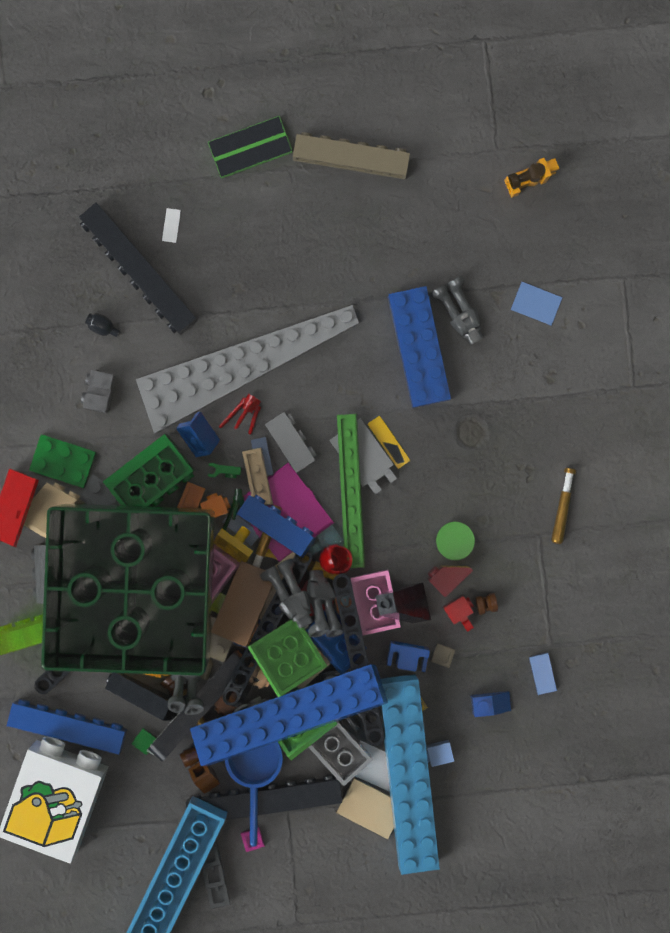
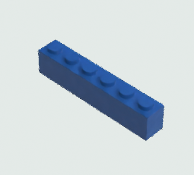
M23 699L12 703L7 722L9 727L115 754L122 752L127 729H124L121 724H105L104 720L93 718V720L85 719V715L75 713L73 716L67 714L66 710L48 709L49 706L37 704V706L30 705V701Z

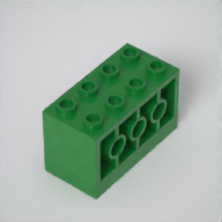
M164 434L104 480L103 483L120 505H152L154 507L164 500L162 496L166 493L171 495L179 489L178 484L180 482L186 483L194 477L193 472L196 470L169 435ZM165 463L171 464L170 472L164 471ZM149 475L156 476L155 484L148 481L150 479ZM134 487L141 489L139 491L140 495L133 493Z

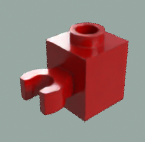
M461 595L443 606L453 624L461 621L467 632L474 628L467 617L474 613L471 609L474 605L469 597L464 598Z

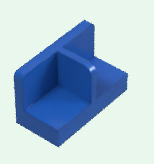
M197 412L191 421L180 423L176 428L195 457L210 455L220 441L202 412Z

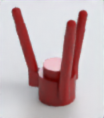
M250 394L246 398L243 397L241 402L219 425V428H222L242 407L244 411L234 429H238L248 412L252 414L254 411L248 434L251 435L261 409L259 406L261 401Z

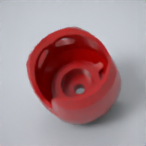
M338 544L328 545L320 553V566L330 574L346 573L352 565V554L347 548L338 546Z

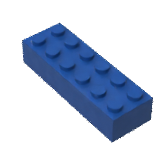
M424 286L389 294V305L412 408L449 401L451 397L427 287Z

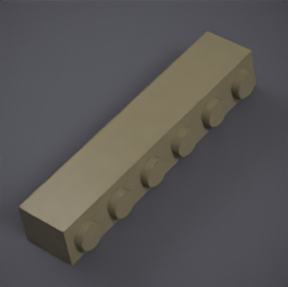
M302 132L301 135L296 134L293 161L406 179L410 153L401 148L389 150L388 147L383 145L371 147L365 142L354 144L350 143L347 139L336 141L331 140L329 136L322 135L318 138L312 137L310 133Z

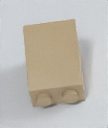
M56 482L54 485L46 483L32 499L24 526L46 538L47 510L50 507L65 503L85 504V502L79 499L80 495L72 491L67 493L64 491L65 487Z

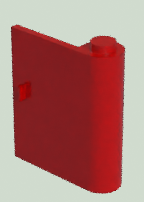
M10 468L0 494V542L2 541L17 547L39 480Z

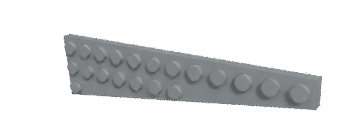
M353 305L136 379L154 434L330 340L334 336L356 326L359 322Z

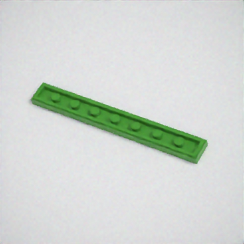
M357 414L337 415L344 547L352 554L351 568H364L365 552Z

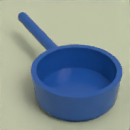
M278 742L225 760L227 771L232 779L238 784L250 788V845L252 847L257 846L258 788L271 783L277 777L282 767V749Z

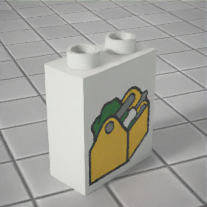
M43 737L42 741L36 740L27 750L0 826V838L71 864L80 848L109 766L101 764L102 758L94 752L80 750L79 754L76 755L64 750L65 743L53 737Z

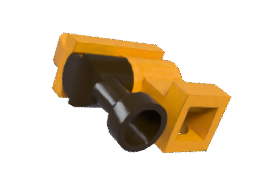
M542 158L536 164L533 163L528 169L508 175L504 181L511 198L518 196L521 188L536 186L539 182L541 185L546 183L551 176L556 174L559 166L555 158L549 161Z

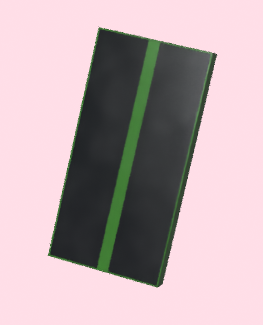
M280 116L208 142L221 179L293 153Z

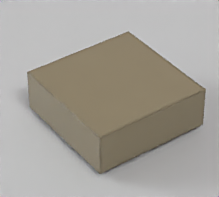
M437 643L431 662L449 668L455 649Z

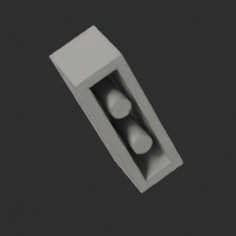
M283 412L265 425L294 471L298 473L315 462L314 457L317 455L311 446L307 448L303 442L306 438L301 430L296 431L293 425L296 422L291 414L286 415Z

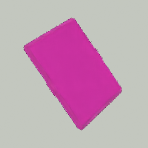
M289 463L273 473L274 475L268 477L273 504L267 505L269 508L272 505L281 507V516L284 518L290 516L297 521L296 526L301 529L305 526L314 532L312 535L314 538L334 523L316 500L313 491L307 488ZM251 492L244 495V501L251 495ZM252 525L256 535L261 538L263 531H259L257 527ZM273 538L268 546L279 562L293 552Z

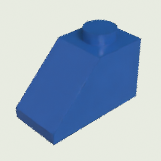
M509 691L471 695L474 717L492 716L511 711Z

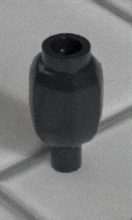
M90 313L85 321L91 331L102 336L111 334L117 337L120 330L113 327L111 320L99 313Z

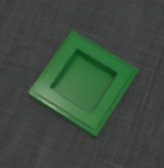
M142 728L131 744L147 755L149 753L147 749L157 737L145 728Z

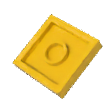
M241 526L234 537L221 529L214 540V544L238 562H247L253 553V550L243 544L251 533L244 526Z

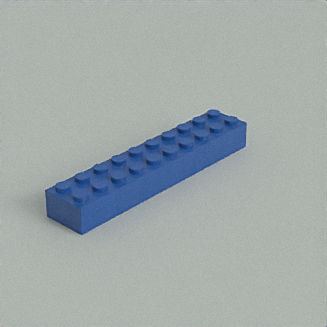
M370 664L285 694L279 698L277 697L192 727L190 731L200 765L210 766L387 704L388 700L377 667Z

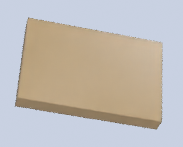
M353 778L337 813L388 839L394 829L391 796Z

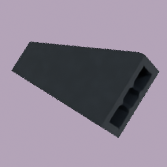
M423 582L406 585L375 596L380 616L409 623L431 620Z
M111 673L108 676L106 690L160 720L172 721L179 714L169 710V695L124 673Z

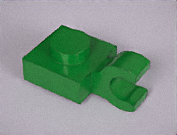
M209 463V466L216 469L214 474H208L212 478L217 477L220 473H224L226 478H237V475L242 473V467Z

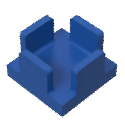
M390 640L387 666H391L393 652H398L396 659L398 669L415 672L419 657H423L421 672L426 671L430 653L428 647Z

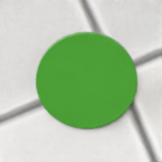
M461 522L445 524L439 530L436 537V545L439 552L450 560H461L467 557L472 552L475 544L472 530Z

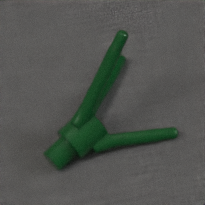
M235 489L233 503L222 528L225 531L231 518L232 520L236 519L238 510H240L245 502L244 496H242V489Z

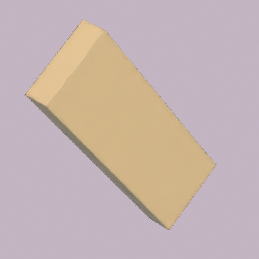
M262 448L243 451L242 454L251 496L255 497L258 495L266 501L264 503L266 506L273 504Z

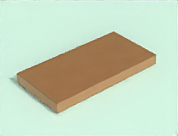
M243 561L240 562L212 627V634L247 648L273 587L270 581H263L260 577V574L266 570Z

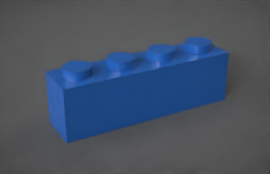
M249 495L237 515L304 558L316 540L312 536L314 532L305 526L303 529L296 526V520L290 516L284 518L280 515L282 511L272 505L269 508L264 505L266 501L258 495L255 497Z

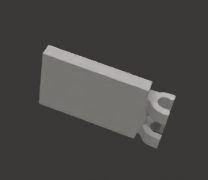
M360 418L357 420L361 485L364 487L368 484L374 494H377L381 491V488L375 481L384 475L390 483L397 479L390 470V467L394 464ZM337 434L329 441L339 454Z

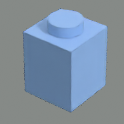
M449 740L426 745L427 760L430 762L431 767L454 762Z

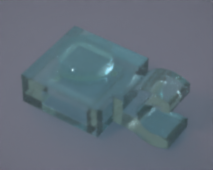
M331 525L317 535L320 541L311 547L310 551L315 555L328 545L339 544L343 538Z

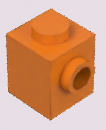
M217 493L207 496V501L200 503L202 509H212L215 512V518L229 513L228 509L231 508L228 498H224L223 495L218 496Z

